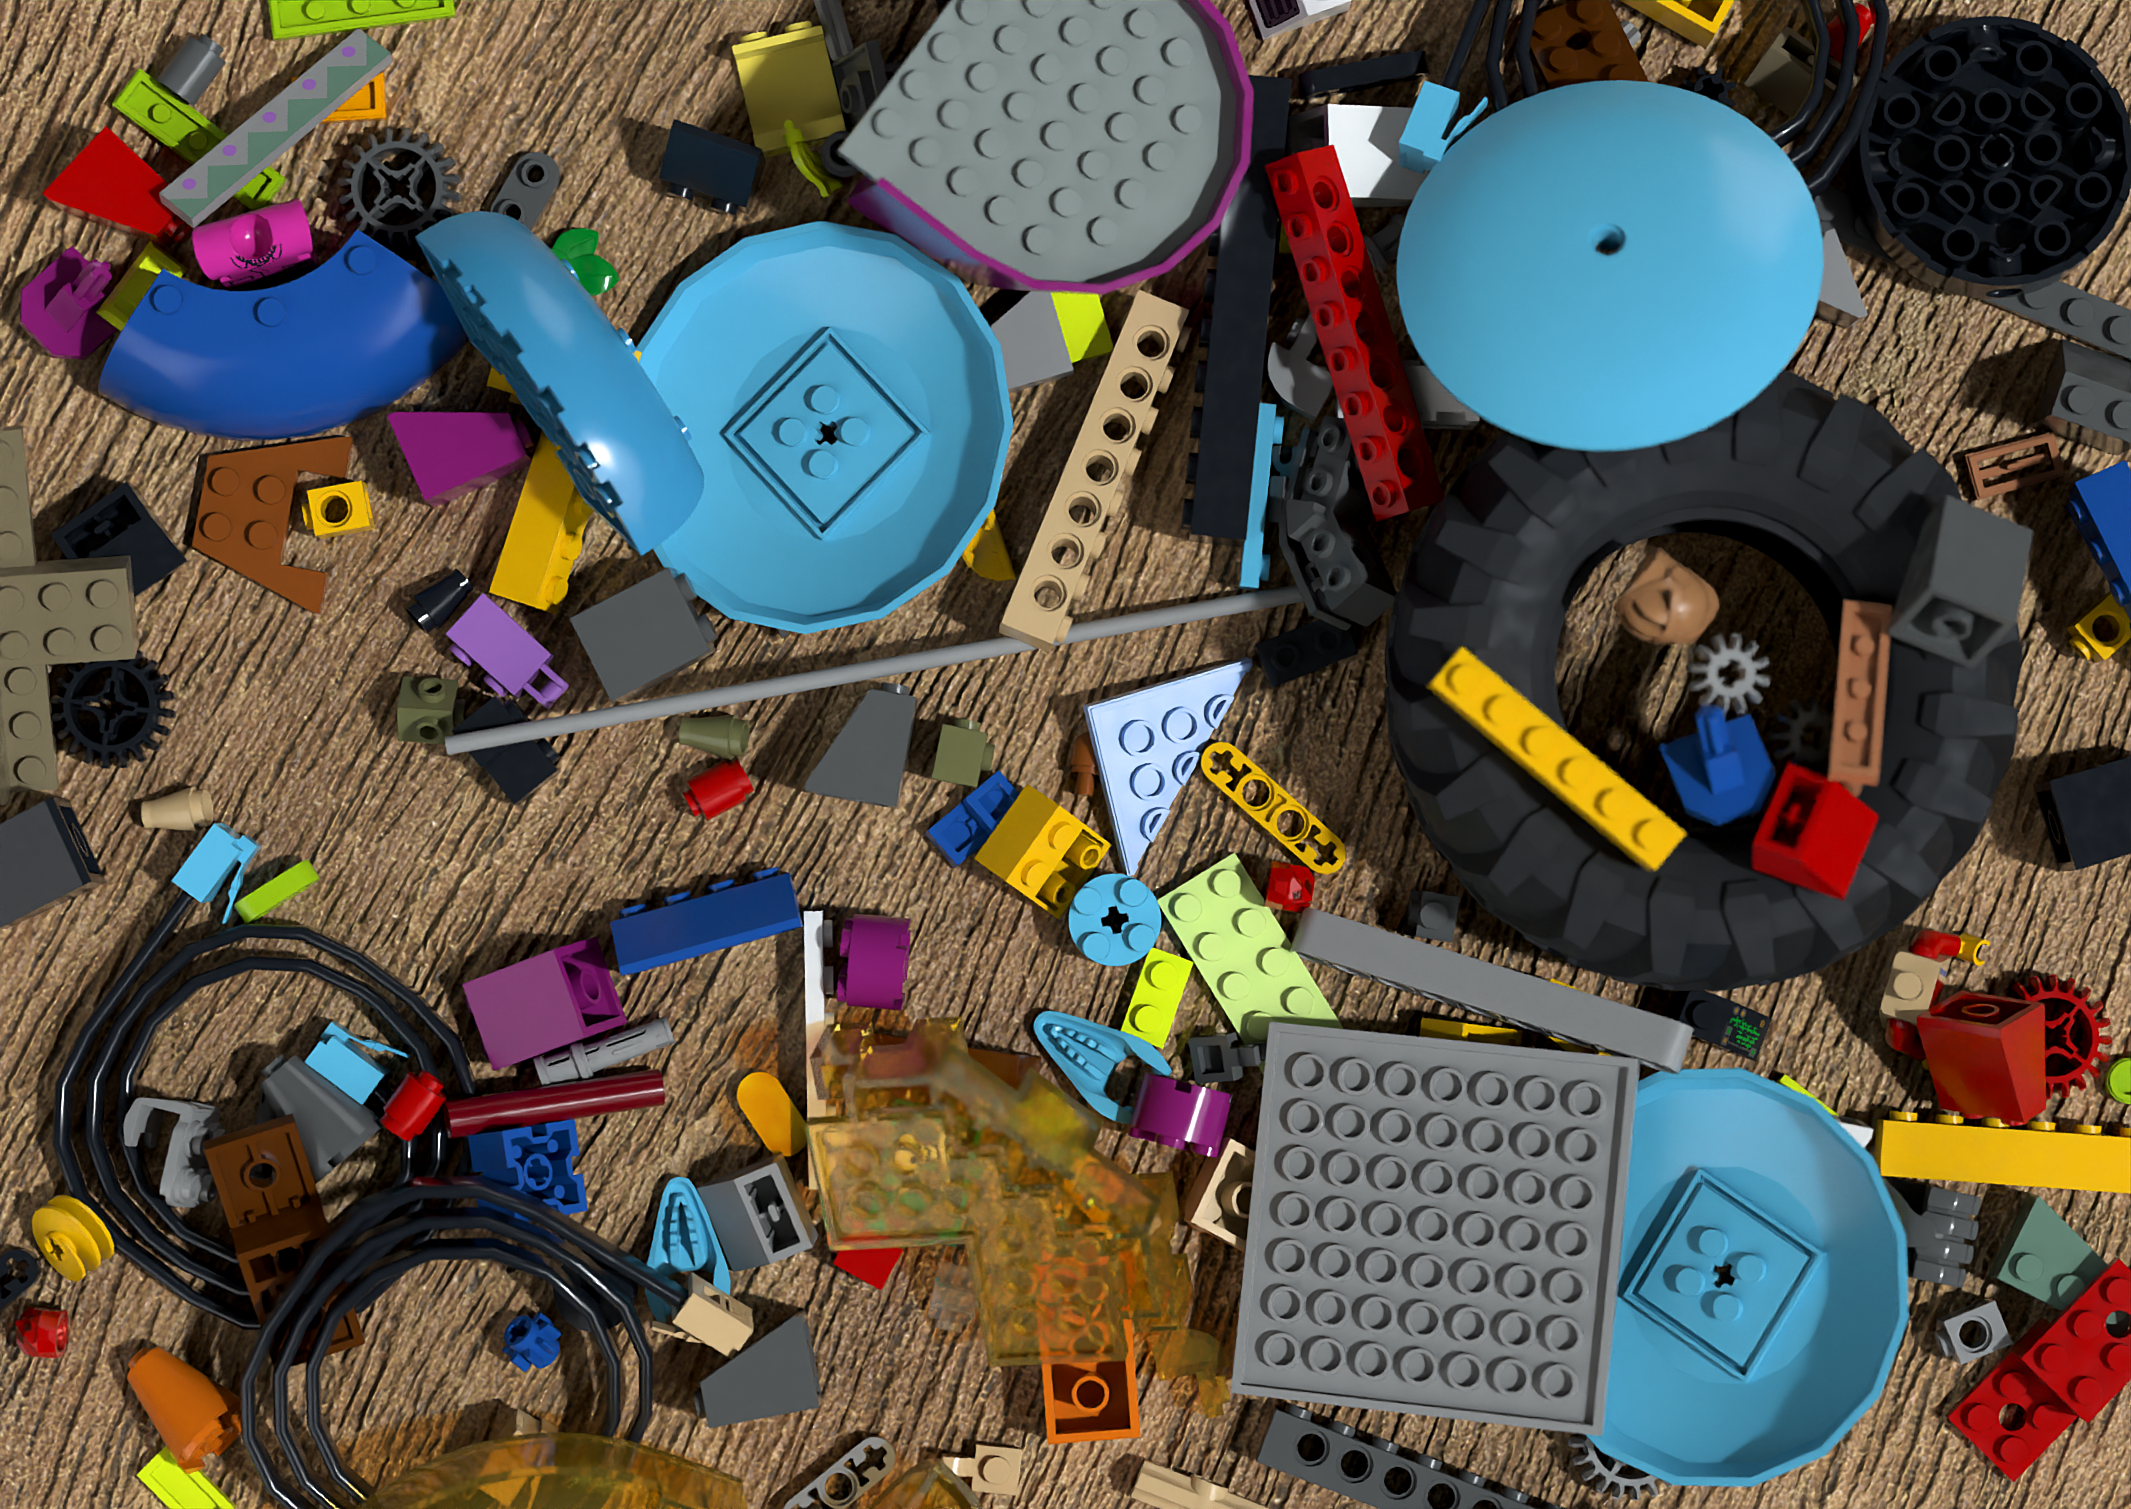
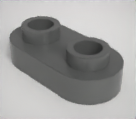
M531 152L522 156L515 164L498 193L490 212L505 215V211L509 207H518L521 210V216L517 221L533 231L560 184V171L555 161L547 154L541 152ZM534 167H540L544 170L543 179L536 183L529 181V170Z

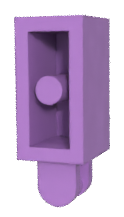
M484 593L479 596L446 633L454 641L449 649L467 666L470 667L474 661L481 665L488 672L483 680L502 697L511 692L519 698L526 690L549 710L556 700L569 688V685L548 666L555 656ZM543 671L551 680L539 692L531 684Z

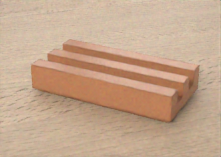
M2054 432L1963 456L1964 464L1967 465L1969 472L1967 474L1968 479L1972 483L1974 490L1972 493L1975 501L2066 476ZM2044 444L2047 446L2048 453L1979 471L1977 462ZM2047 462L2052 464L2053 470L1986 488L1983 486L1982 480Z

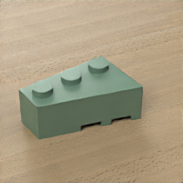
M2028 1193L1988 1275L2062 1312L2108 1264L2039 1195ZM2114 1311L2106 1319L2107 1332L2112 1336L2123 1335L2130 1326V1318L2125 1311Z

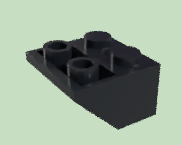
M125 482L50 534L67 559L130 555L134 599L188 562L138 488L129 482Z

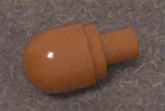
M1085 732L1074 741L1070 766H1072L1071 773L1077 775L1074 794L1093 797L1095 778H1100L1090 734Z

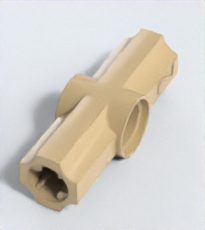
M1146 1459L1143 1461L1130 1495L1134 1499L1160 1509H1273L1229 1492L1230 1488L1196 1474L1188 1476L1170 1467L1168 1468Z

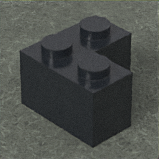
M494 696L454 728L452 732L454 735L530 722L531 719L516 701L510 698L505 702L503 699ZM541 738L538 741L535 739L468 751L478 765L487 770L516 806L522 804L561 772L555 764L561 757L546 738Z

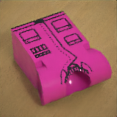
M299 198L195 227L192 232L194 252L203 272L212 280L220 278L221 283L229 291H254L301 278L321 266L307 215Z

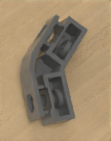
M1324 416L1319 433L1310 428H1303L1282 509L1278 517L1279 545L1310 615L1346 631L1352 626L1350 620L1366 627L1369 626L1394 604L1396 590L1368 530L1372 506L1344 418ZM1309 457H1316L1313 469L1307 467Z

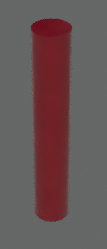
M652 1069L446 1101L443 1103V1114L446 1132L449 1139L661 1106L665 1103V1092L660 1070Z

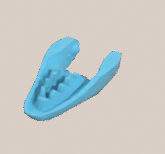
M1044 1011L1034 1021V1031L1039 1041L1087 1102L1101 1115L1113 1121L1130 1124L1134 1108L1131 1106H1120L1118 1100L1113 1101L1106 1093L1108 1080L1122 1060L1130 1055H1137L1142 1059L1143 1064L1148 1063L1151 1065L1154 1075H1166L1169 1077L1172 1073V1069L1161 1053L1150 1043L1134 1035L1057 1011Z
M685 1177L673 1178L667 1183L662 1195L647 1265L666 1277L678 1272L694 1270L710 1272L714 1277L713 1285L730 1295L731 1280L729 1270L700 1195L689 1179ZM645 1288L648 1305L658 1322H667V1318L671 1314V1306L665 1300Z

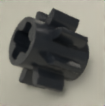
M1700 66L1695 70L1696 83L1684 80L1680 85L1682 89L1697 94L1701 92L1703 85H1705L1708 91H1717L1718 96L1714 101L1731 109L1736 105L1733 100L1727 98L1728 92L1734 89L1736 82L1725 83L1721 78L1723 69L1721 67L1714 74L1706 75L1704 69Z

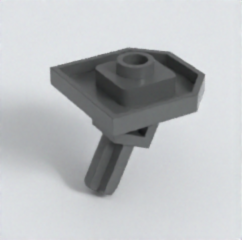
M875 40L861 44L831 64L846 131L851 132L909 54L896 63H883L879 42Z

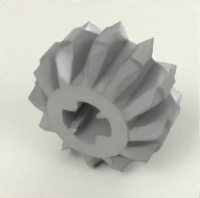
M1716 635L1711 638L1714 653L1702 645L1696 648V654L1705 664L1690 663L1687 670L1691 673L1702 674V679L1691 682L1688 687L1690 691H1697L1705 687L1707 693L1700 698L1699 704L1701 706L1710 704L1714 698H1718L1716 706H1720L1723 709V713L1726 714L1729 700H1731L1735 712L1741 714L1746 711L1743 696L1754 704L1761 701L1762 697L1752 688V685L1765 687L1769 685L1770 679L1765 676L1756 675L1755 670L1762 669L1768 666L1769 663L1767 658H1761L1752 662L1750 657L1758 648L1755 642L1748 644L1741 652L1739 651L1741 644L1740 635H1731L1727 649L1721 636ZM1730 662L1736 666L1732 671H1739V680L1731 682L1726 687L1721 683L1724 678L1718 679L1717 670L1726 667Z

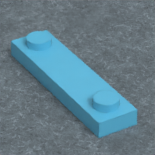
M1260 403L1247 538L1242 547L1238 588L1242 590L1257 591L1259 580L1268 581L1270 554L1262 553L1272 446L1273 444H1281L1284 417L1275 416V404Z

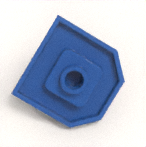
M1704 704L1700 707L1701 711L1695 714L1698 728L1697 733L1659 746L1661 756L1685 813L1716 826L1762 810L1776 782V775L1750 714L1726 722L1723 709L1720 706L1711 707L1709 704Z

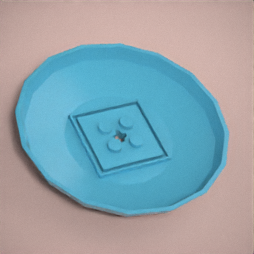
M820 220L745 237L678 284L636 347V350L642 352L639 363L654 384L673 417L678 416L687 427L691 435V439L687 442L704 474V488L695 510L676 532L653 548L665 569L668 567L674 568L678 575L685 572L694 587L696 595L730 619L809 634L884 618L951 571L996 504L1013 429V418L1001 344L960 278L896 234ZM824 425L831 428L836 425L838 426L834 431V435L837 438L834 444L826 441L822 444L820 443L824 437L820 430Z
M1742 1068L1680 1069L1679 1074L1659 1071L1638 1081L1603 1436L1585 1435L1602 1453L1672 1485L1753 1487L1824 1457L1879 1399L1908 1322L1906 1233L1874 1158L1816 1099ZM1730 1264L1732 1266L1730 1274L1735 1278L1734 1283L1730 1282L1720 1285L1721 1275L1716 1269L1718 1266L1724 1267Z

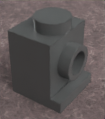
M1410 890L1403 935L1452 943L1460 897L1429 891Z

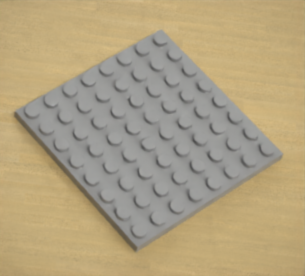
M1269 1022L1231 1393L1603 1436L1640 1059Z

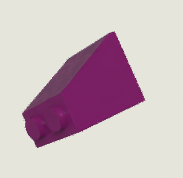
M394 412L387 415L424 500L434 508L529 467L533 458L531 452L535 451L537 446L528 425H525L523 420L517 422L509 413Z
M597 937L550 950L462 984L466 993L467 1009L475 1018L482 1038V1051L490 1061L493 1071L628 1023Z

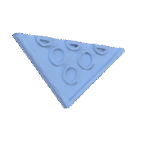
M1243 657L1083 705L1123 874L1131 876L1138 869L1139 866L1137 864L1150 841L1153 842L1170 812L1169 807L1182 785L1185 786L1201 758V751L1214 728H1218L1235 698L1233 694L1245 673H1249L1252 668L1251 658Z

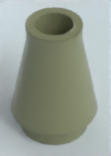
M737 714L701 718L683 717L679 729V743L732 760L734 756L744 757L749 742L748 720L739 719Z

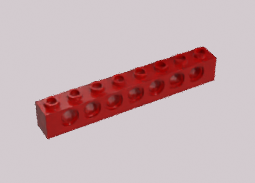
M1334 144L1298 152L1265 165L1376 522L1441 502L1444 498Z

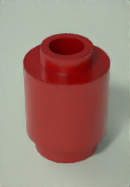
M735 759L728 764L724 760L686 780L689 790L682 794L694 817L703 813L706 820L709 821L745 802V796L752 793L754 789L738 759Z
M421 1070L418 1075L408 1072L384 1105L383 1110L385 1113L380 1122L391 1132L410 1142L415 1134H422L447 1099L441 1092L444 1084L425 1070Z

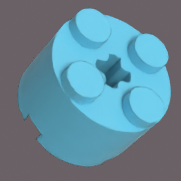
M1105 874L1090 880L1075 895L1068 915L1069 931L1073 942L1087 958L1102 965L1123 966L1141 959L1154 946L1161 928V911L1154 894L1138 879L1125 874ZM1109 907H1117L1119 914H1127L1128 922L1121 924L1120 933L1114 934L1111 927L1102 926L1101 918L1108 916Z

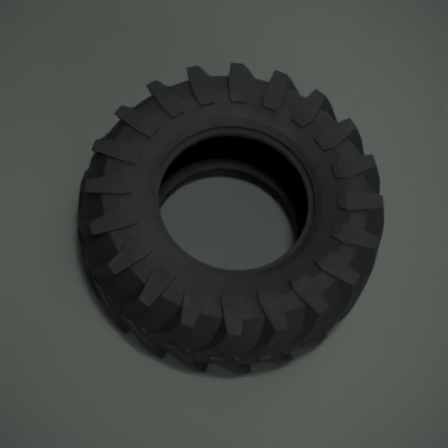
M1784 369L1754 399L1730 416L1683 438L1654 446L1611 451L1567 449L1542 444L1505 430L1473 463H1470L1465 468L1443 500L1438 502L1407 559L1401 590L1396 592L1385 644V679L1388 685L1385 689V700L1391 750L1398 770L1406 780L1404 788L1419 825L1439 855L1450 862L1452 873L1475 900L1492 916L1523 933L1524 939L1554 957L1575 967L1610 976L1612 980L1661 988L1662 990L1724 991L1757 984L1765 986L1826 968L1852 952L1858 951L1903 923L1932 895L1936 886L1975 844L1988 819L1993 803L1992 797L2014 754L2019 726V708L2014 707L2023 659L2018 622L1974 669L1890 635L1879 778L1877 786L1863 784L1861 793L1857 796L1860 801L1879 816V820L1844 901L1753 869V843L1768 810L1749 820L1729 827L1705 828L1676 824L1686 834L1655 871H1646L1426 686L1456 650L1463 647L1568 734L1558 703L1555 670L1560 633L1575 596L1598 565L1613 552L1646 538L1673 533H1705L1726 537L1755 548L1778 562L1797 579L1817 605L1830 633L1838 665L1844 600L1892 605L1893 614L1925 519L1946 495L1962 500L1952 475L1924 448L1921 447L1914 453V447L1902 437L1878 409L1845 394H1841L1838 400H1836L1832 392ZM1832 727L1821 754L1810 770L1828 776Z

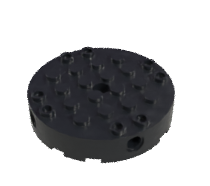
M1981 16L1950 22L1927 32L1926 35L1904 48L1882 72L1879 85L1857 142L1849 153L1850 178L1854 197L1861 216L1874 239L1899 266L1914 277L1943 291L1965 297L2000 299L2032 293L2050 286L2076 269L2105 240L2114 228L2124 203L2128 199L2131 189V123L2116 87H2111L2108 80L2097 68L2098 62L2084 49L2069 38L2065 41L2057 35L2042 29L2043 26L2040 24L2011 17ZM1984 149L1993 151L2000 158L2001 164L1996 166V163L1990 162L1985 154H1982V151Z

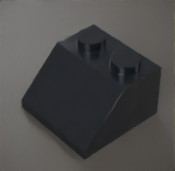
M674 119L659 179L663 185L668 186L666 193L673 197L692 202L695 195L712 201L710 209L736 217L737 211L749 214L766 165V160L760 148Z

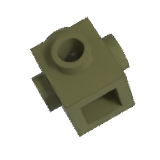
M403 676L397 704L398 741L445 744L444 737L454 735L452 730L461 724L467 715V700L459 699L458 680Z

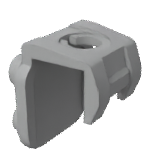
M137 1098L126 1114L123 1123L124 1141L127 1146L137 1147L141 1132L143 1133L144 1146L156 1148L164 1111L180 1114L179 1121L175 1125L171 1136L160 1184V1195H164L167 1204L173 1207L194 1208L198 1204H204L205 1201L212 1202L218 1190L202 1142L230 1133L228 1130L223 1129L222 1124L218 1123L220 1117L219 1107L205 1103L179 1100Z

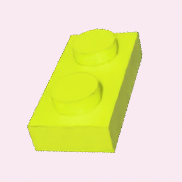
M1152 947L1147 953L1120 1031L1139 1037L1151 1045L1163 1049L1194 962Z

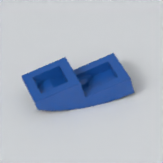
M998 770L959 805L927 830L925 835L950 865L956 868L987 841L1017 799L1019 793Z

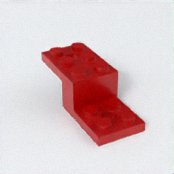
M2115 1257L2051 1323L2041 1317L1945 1415L2011 1481L2015 1482L2077 1417H2080L2088 1424L2131 1380V1270L2119 1258ZM2114 1311H2125L2130 1318L2129 1329L2120 1336L2110 1335L2106 1329L2107 1317ZM2015 1403L2023 1409V1420L2015 1428H2005L2000 1424L1999 1413L2005 1405Z

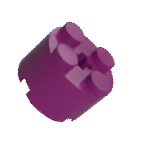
M854 914V918L846 917L845 929H842L840 956L849 958L848 962L842 963L841 974L839 973L837 1001L846 1002L847 1006L903 1010L905 993L902 992L903 983L907 980L911 932L909 930L910 918Z
M1144 1073L1127 1136L1154 1142L1157 1133L1156 1143L1188 1151L1190 1142H1193L1191 1152L1217 1158L1232 1095Z

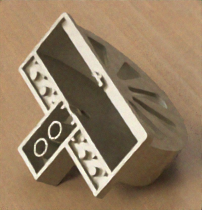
M23 425L0 427V805H5L13 792L56 790L59 787L47 665L135 659L139 646L130 555L36 561Z

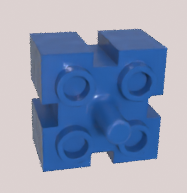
M575 1119L468 1136L473 1172L482 1171V1177L537 1197L565 1215L588 1211L583 1174H573L571 1157L580 1156ZM477 1198L478 1207H489L526 1222L535 1221L527 1216Z

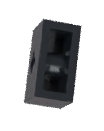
M1321 619L1258 643L1253 647L1270 690L1358 654L1349 629L1345 631Z

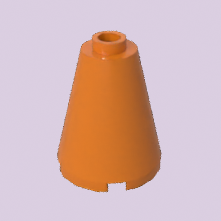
M161 1346L155 1347L152 1350L149 1347H145L131 1358L128 1363V1367L131 1370L127 1375V1380L176 1464L184 1473L192 1474L207 1466L201 1460L204 1456L211 1452L220 1456L240 1436L241 1403L238 1395Z

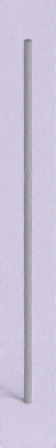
M1297 584L1071 624L1064 643L1054 641L1053 646L1304 602V599ZM1009 636L451 735L444 737L447 755L1031 651L1038 648Z

